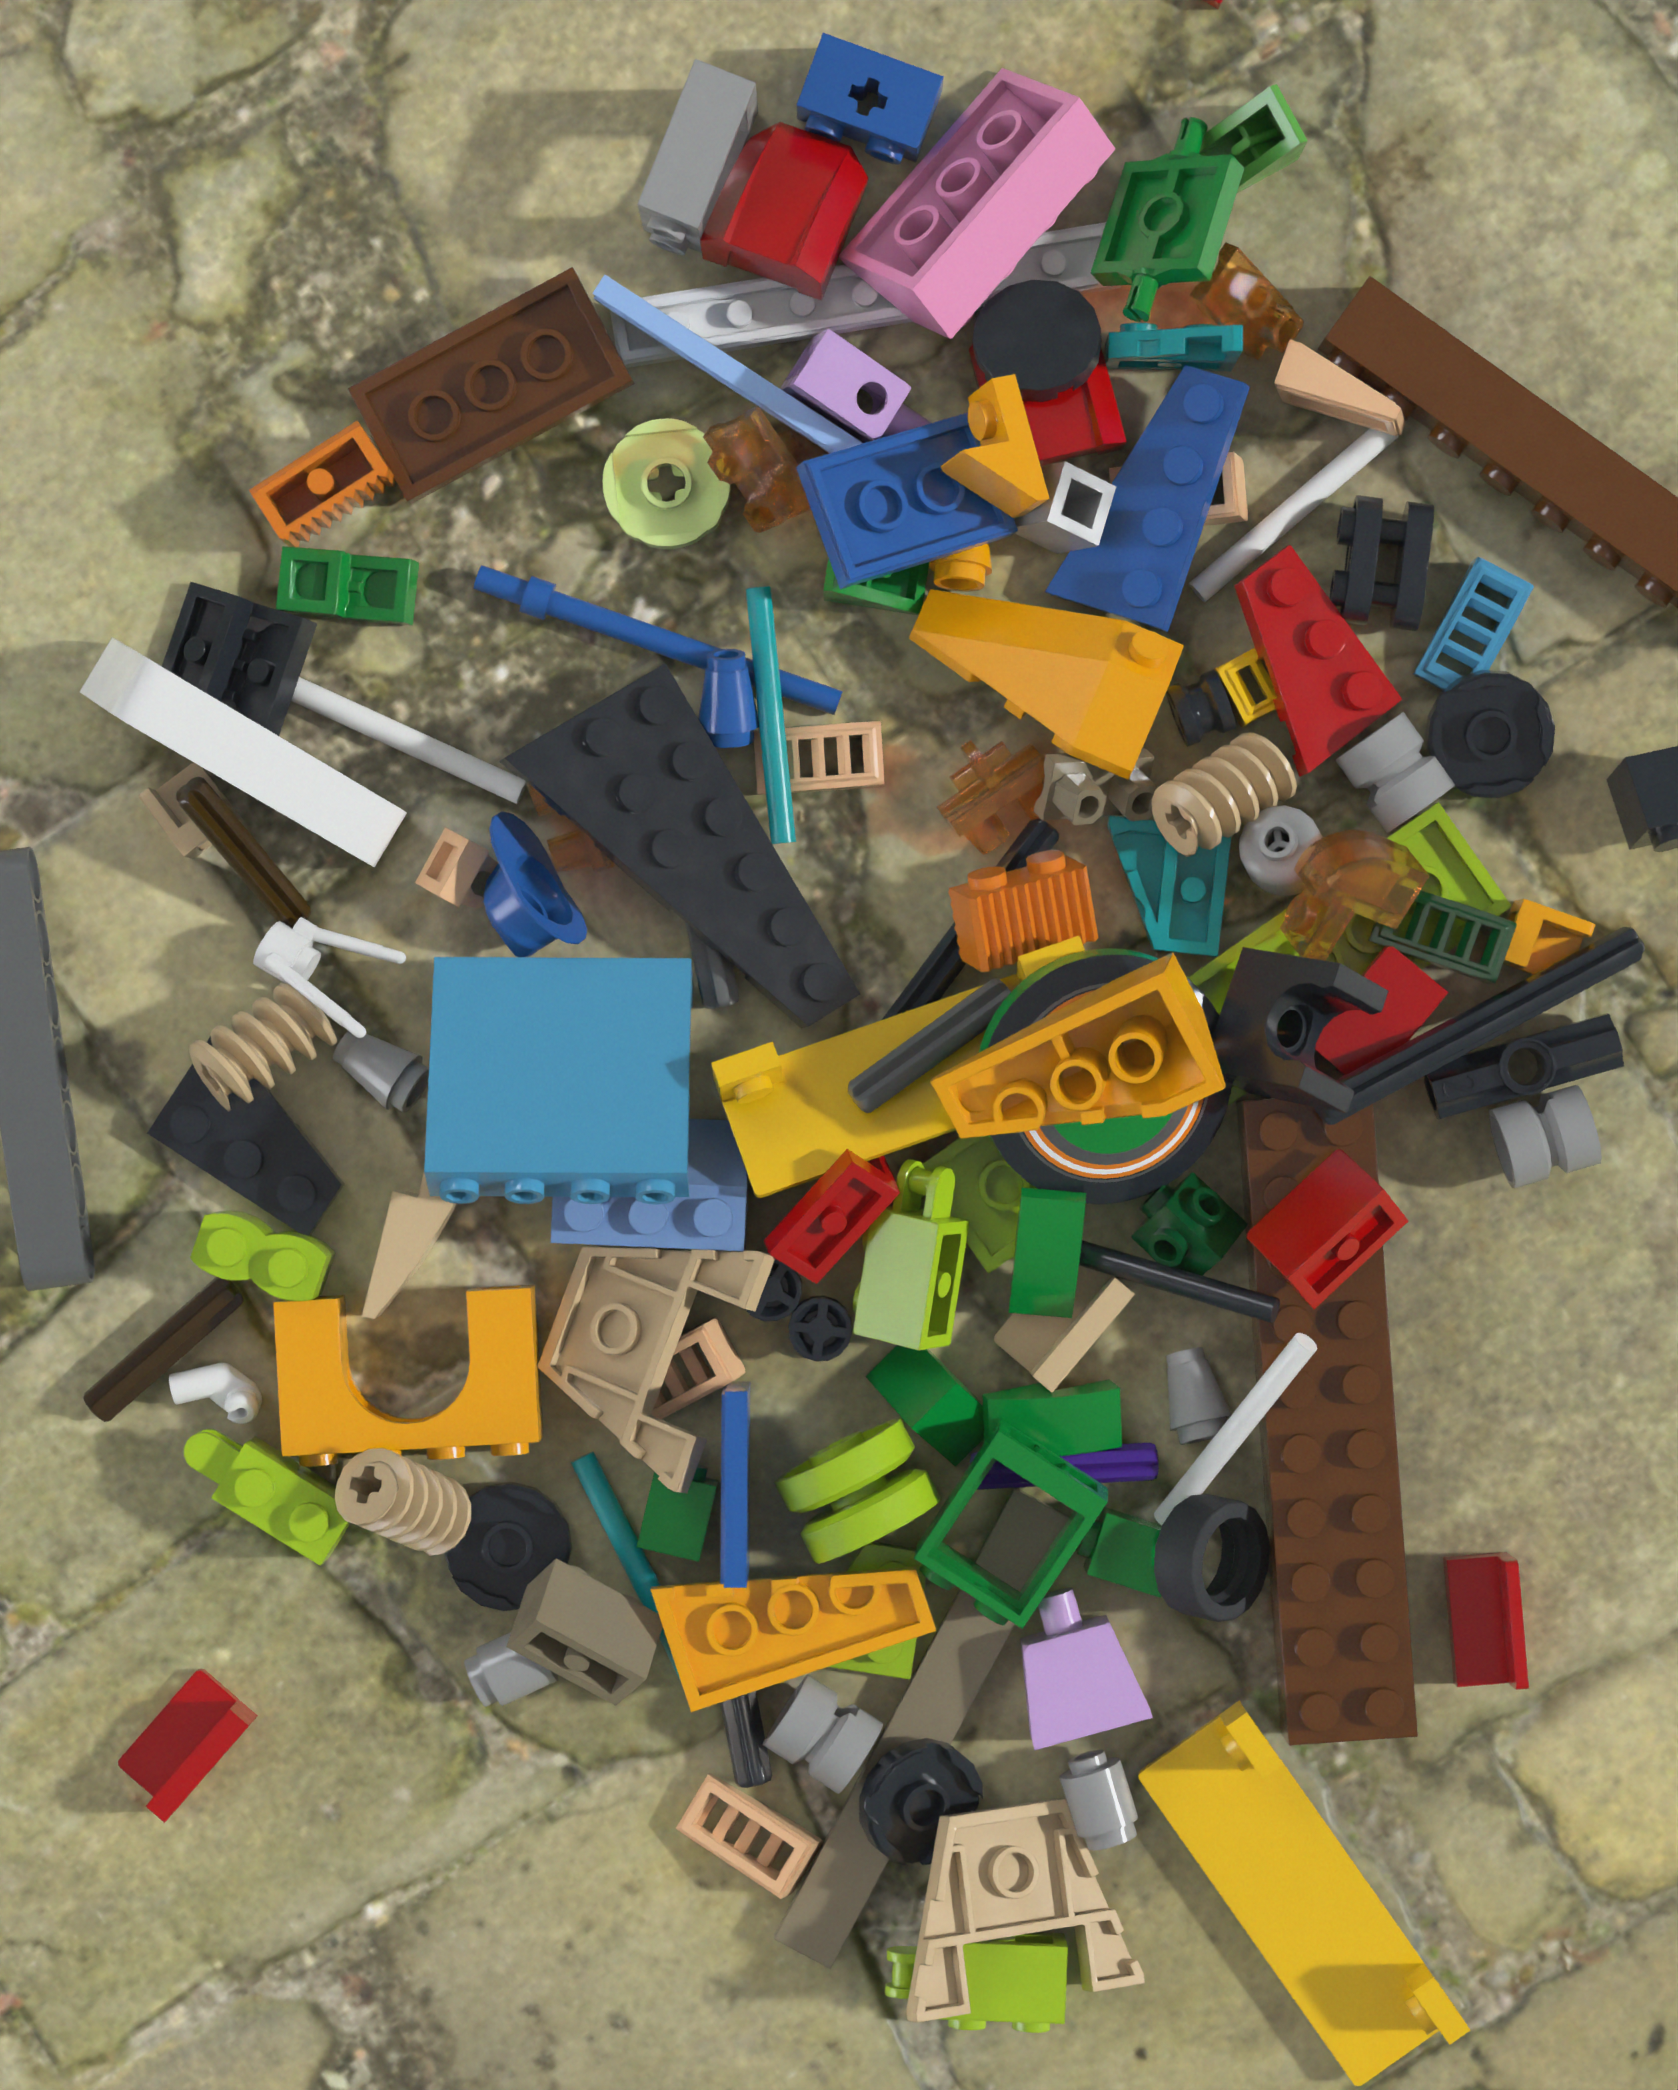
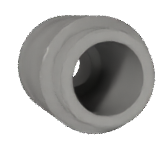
M511 1632L477 1647V1655L464 1660L470 1682L484 1707L497 1701L501 1706L511 1703L558 1681V1674L507 1648Z
M1093 1750L1069 1759L1068 1765L1070 1770L1061 1774L1059 1779L1077 1836L1085 1838L1088 1849L1092 1851L1107 1849L1136 1837L1137 1832L1133 1822L1138 1819V1814L1120 1758H1106L1104 1750Z

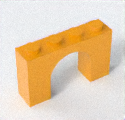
M535 1284L471 1288L466 1291L470 1365L466 1382L459 1396L450 1406L436 1414L421 1418H403L388 1414L371 1404L358 1389L349 1365L345 1295L319 1296L308 1301L280 1299L273 1302L282 1456H299V1466L313 1467L338 1464L337 1453L364 1452L367 1449L385 1448L398 1453L400 1456L401 1450L426 1449L427 1459L433 1460L465 1457V1446L490 1445L492 1456H511L529 1453V1443L539 1442L543 1438L540 1369L537 1367L539 1363Z

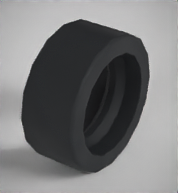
M1209 1494L1191 1495L1173 1508L1162 1524L1155 1545L1154 1573L1158 1591L1169 1607L1185 1615L1216 1622L1235 1620L1250 1609L1262 1591L1269 1569L1270 1543L1266 1524L1257 1510L1242 1501ZM1219 1526L1222 1538L1221 1560L1215 1577L1207 1589H1205L1202 1576L1203 1556L1208 1540Z

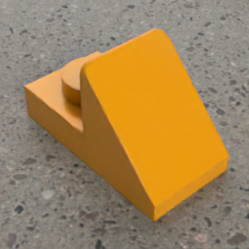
M1015 374L990 379L968 397L969 427L973 436L980 441L981 446L960 451L944 463L941 469L945 474L1010 517L1017 518L1025 516L1050 498Z

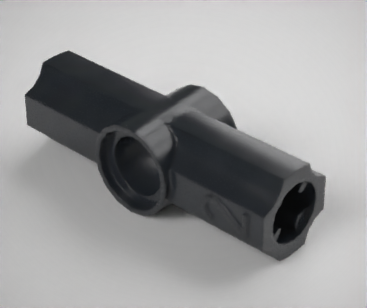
M1606 1013L1522 1038L1509 1039L1501 1044L1469 1052L1425 1075L1424 1084L1436 1119L1439 1120L1519 1096L1538 1094L1547 1088L1624 1067L1623 1049L1610 1014ZM1520 1048L1527 1049L1534 1054L1538 1068L1534 1078L1524 1085L1515 1082L1508 1072L1509 1059Z

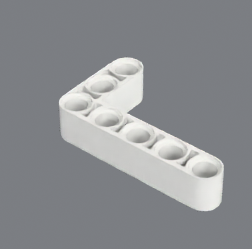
M113 637L80 690V693L117 718L373 867L376 866L407 814L406 811Z

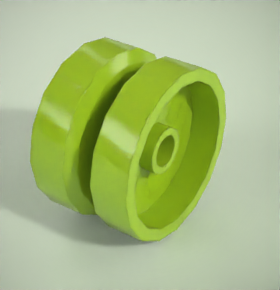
M901 1418L886 1421L863 1432L852 1433L810 1455L808 1460L792 1468L774 1482L788 1511L805 1513L829 1503L831 1505L811 1518L800 1533L814 1563L820 1564L836 1559L880 1539L921 1516L941 1500L927 1470L907 1469L887 1478L884 1476L903 1464L915 1448Z

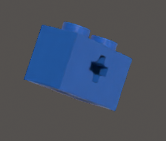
M823 33L796 105L797 119L806 122L804 129L837 142H840L842 136L866 144L864 151L878 160L896 165L901 163L902 158L917 162L942 93L944 76ZM868 92L878 95V107H872L868 116L857 113L858 101H863Z

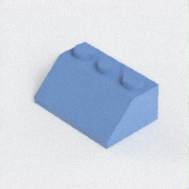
M689 1118V1197H675L672 1202L659 1205L642 1203L636 1197H609L608 1201L600 1204H582L573 1201L570 1197H552L550 1243L744 1251L746 1248L749 1178L728 1120Z

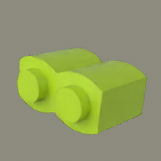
M226 1210L204 1215L190 1259L199 1268L218 1278L235 1281L252 1279L259 1288L277 1298L289 1301H308L322 1295L336 1252L328 1244L315 1236L303 1235L297 1231H281L276 1233L266 1222L256 1216L245 1212Z

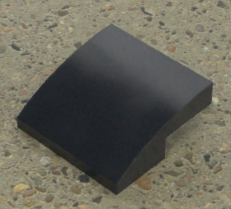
M190 582L162 667L279 736L317 623L251 602L234 594Z

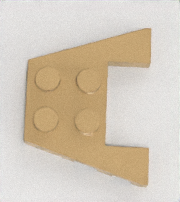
M582 1247L537 1367L588 1415L601 1421L620 1439V1444L631 1455L643 1460L660 1476L658 1480L668 1489L687 1494L707 1439L652 1416L654 1405L697 1291L699 1290L741 1308L756 1311L775 1258L759 1251L725 1252L695 1249L679 1251L650 1248Z
M1049 1799L939 1817L906 2009L907 2021L918 2023L971 2013L963 1953L964 1944L1071 1926L1075 1928L1082 1991L1097 1992L1145 1983L1144 1974L1138 1960L1131 1958L1120 1934L1124 1929L1116 1910L1109 1909L1095 1876L1099 1872L1084 1838L1077 1836L1066 1799Z

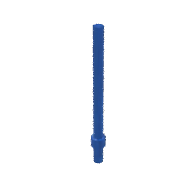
M481 565L473 589L520 605L519 612L541 620H545L546 616L549 615L704 670L707 666V653L721 649L555 591L556 584L531 576L530 580L526 581ZM745 657L751 685L755 687L753 660ZM779 669L782 697L835 715L843 691Z

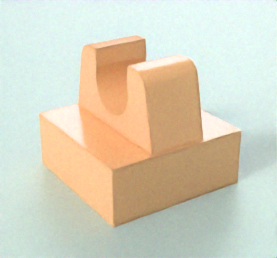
M445 827L415 883L457 907L462 904L473 908H482L484 906V898L472 891L471 884L478 872L485 871L491 874L498 862L488 854L489 850Z

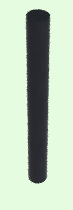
M1082 1240L1079 1266L1273 1323L1277 1317L1280 1307V1299L1179 1268L1164 1266L1152 1260Z

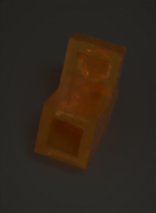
M1345 830L1327 835L1310 845L1298 859L1294 871L1305 884V887L1301 894L1295 896L1290 902L1285 913V920L1280 929L1300 957L1326 961L1355 913L1397 929L1429 878V874L1406 846L1375 833L1363 830Z

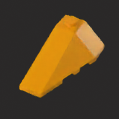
M932 589L929 590L909 636L910 640L968 682L983 681L1007 698L1004 708L1020 720L1029 714L1055 733L1051 742L1068 755L1129 780L1184 647L1183 644L1126 620Z

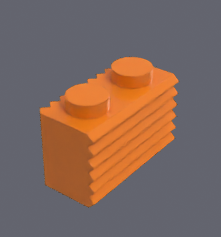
M357 420L249 489L278 537L288 547H299L300 541L309 542L311 534L320 536L321 527L330 529L332 520L341 522L343 513L352 515L354 506L363 508L364 499L373 501L375 493L384 494L386 486L395 488L396 480L373 441Z
M1048 850L1028 856L1026 858V867L1006 872L1003 867L993 866L980 868L968 873V883L950 887L948 891L951 898L950 906L953 910L952 917L956 924L954 929L958 936L957 943L960 947L959 955L962 961L980 972H990L992 969H999L1004 965H1014L1018 962V956L1076 936H1080L1083 945L1086 942H1095L1098 939L1086 865L1067 855L1064 856L1063 851Z

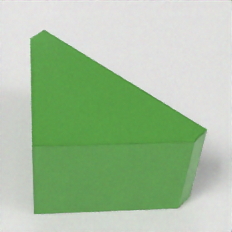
M1275 84L1269 86L1207 131L1199 154L1203 156L1232 154L1244 167L1237 191L1239 193L1296 162L1308 140L1278 85Z

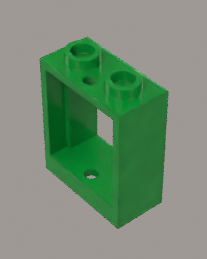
M1000 1419L917 1543L914 1559L922 1564L919 1568L920 1572L937 1586L950 1591L955 1585L976 1599L973 1603L974 1607L991 1621L1005 1626L1009 1620L1023 1629L1108 1503V1488L1014 1426ZM996 1460L1074 1510L1020 1592L942 1542Z

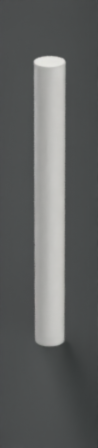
M1369 428L1188 584L1193 592L1204 603L1395 441L1398 435L1394 436Z
M301 677L298 679L292 702L517 804L527 785L524 779Z
M1296 1333L1156 1509L1154 1517L1159 1524L1162 1525L1177 1504L1191 1495H1201L1296 1377L1317 1350V1345L1309 1336L1303 1333Z

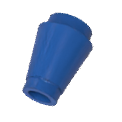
M718 649L707 653V666L705 668L698 719L713 745L718 748H736L753 743L755 740L754 730L759 727L758 711L746 664L745 652L737 649Z

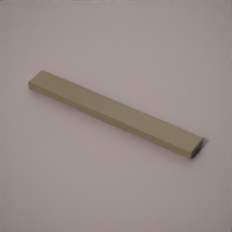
M1013 1488L974 1562L1020 1592L1070 1516L1018 1488ZM960 1588L774 1934V1939L829 1969H831L889 1861L888 1857L868 1841L859 1822V1797L868 1773L884 1754L904 1742L929 1738L947 1742L951 1745L1015 1625L1008 1620L1006 1625L1002 1626L985 1617L974 1607L973 1603L976 1599Z

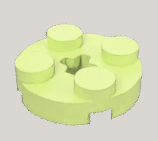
M656 419L634 427L617 444L613 453L611 452L603 471V493L611 516L628 537L657 549L683 548L698 542L706 534L711 533L718 527L730 499L731 478L723 452L707 434L699 431L697 427L678 419ZM672 467L674 477L685 478V489L677 490L675 492V500L665 502L662 500L660 493L649 491V481L659 479L660 468Z

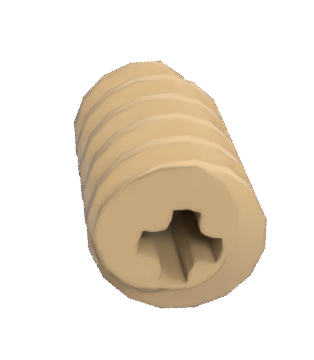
M1242 733L1233 739L1229 745H1223L1213 752L1211 757L1201 759L1193 765L1192 769L1184 770L1174 777L1173 781H1167L1155 789L1152 797V814L1158 829L1166 841L1176 851L1186 857H1190L1196 853L1198 846L1211 850L1221 843L1222 836L1229 838L1240 830L1241 824L1246 825L1248 822H1254L1258 818L1260 811L1268 807L1277 806L1278 801L1285 802L1294 796L1297 788L1295 774L1286 757L1267 738L1255 733Z
M280 983L273 990L275 1003L265 997L255 1000L252 1004L254 1017L243 1011L234 1014L232 1017L233 1031L225 1026L218 1025L210 1033L212 1046L203 1040H196L189 1047L190 1057L195 1070L211 1094L228 1112L231 1110L228 1095L232 1092L247 1104L254 1100L249 1081L253 1078L268 1089L274 1087L275 1083L270 1071L272 1065L276 1064L289 1075L293 1074L296 1069L291 1052L295 1049L310 1061L315 1059L317 1055L311 1039L316 1035L331 1047L337 1044L335 1032L324 1012L287 983Z
M385 1448L367 1449L354 1456L343 1468L336 1483V1507L345 1521L403 1544L408 1548L424 1551L429 1556L444 1554L454 1548L465 1536L471 1521V1502L466 1490L457 1480L444 1476L442 1473L431 1470Z

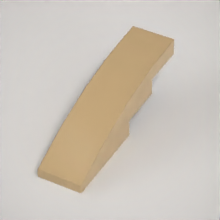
M423 1174L419 1194L401 1189L392 1192L364 1304L363 1317L375 1319L383 1314L422 1265L458 1206L457 1203L442 1200L440 1196H430L425 1174Z

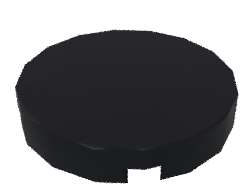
M1029 280L1007 286L987 301L976 318L972 341L977 365L985 373L987 381L992 378L1015 374L1023 401L1044 402L1058 398L1059 392L1066 391L1072 386L1074 391L1088 380L1099 363L1102 336L1095 308L1079 291L1057 281Z
M1480 670L1457 678L1438 695L1427 716L1425 742L1429 755L1436 757L1455 784L1454 787L1473 797L1501 798L1522 791L1534 781L1533 778L1540 773L1543 766H1546L1553 753L1555 724L1548 703L1529 682L1507 671Z
M507 1482L488 1485L469 1496L471 1502V1521L466 1534L454 1548L445 1553L448 1569L453 1575L452 1578L459 1590L480 1606L501 1611L519 1609L527 1585L556 1558L569 1564L572 1551L569 1523L556 1502L535 1487Z
M929 1738L904 1742L884 1754L868 1773L859 1797V1822L868 1841L894 1863L907 1865L906 1863L920 1862L923 1866L930 1865L933 1858L939 1817L976 1811L979 1805V1796L983 1799V1783L974 1764L949 1743Z

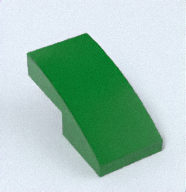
M282 546L276 609L283 612L413 626L419 562L405 558L353 555L339 550Z
M1021 1188L1008 1313L1072 1318L1080 1262L1086 1193Z
M1110 1379L1054 1390L1053 1392H1050L1041 1383L982 1394L984 1443L999 1420L1003 1419L1058 1456L1076 1455L1122 1447L1120 1387Z

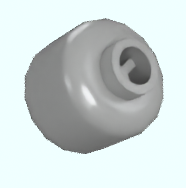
M1286 805L1268 807L1260 811L1258 818L1254 822H1248L1244 826L1239 840L1240 859L1252 881L1263 891L1278 896L1297 895L1311 888L1322 875L1327 861L1326 844L1314 820L1302 810Z

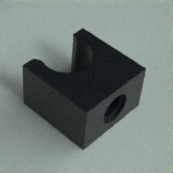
M1243 947L1212 1036L1224 1080L1249 1094L1348 1113L1354 1091L1347 1085L1316 1069L1314 1061L1316 1042L1324 1027L1334 1017L1346 1011L1361 1010L1370 1015L1382 1012L1388 990L1341 963Z

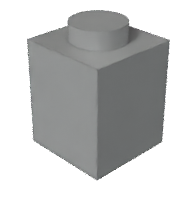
M1066 461L1041 466L1050 499L1025 516L1014 518L1018 528V532L1015 534L1056 554L1099 546L1116 486Z

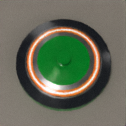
M1104 948L1073 953L1041 967L1017 985L1004 999L985 1031L979 1053L1107 983L1158 958L1137 951ZM1187 978L1204 1011L1212 1038L1219 1014L1206 995ZM1225 1081L1226 1086L1223 1090L1166 1116L1142 1118V1115L1109 1118L1105 1119L1103 1123L1082 1125L1081 1122L1047 1125L1040 1126L1038 1130L989 1135V1138L1012 1169L1038 1189L1086 1193V1204L1120 1203L1148 1195L1160 1189L1163 1185L1166 1186L1182 1175L1198 1160L1210 1145L1221 1126L1227 1111L1232 1084Z

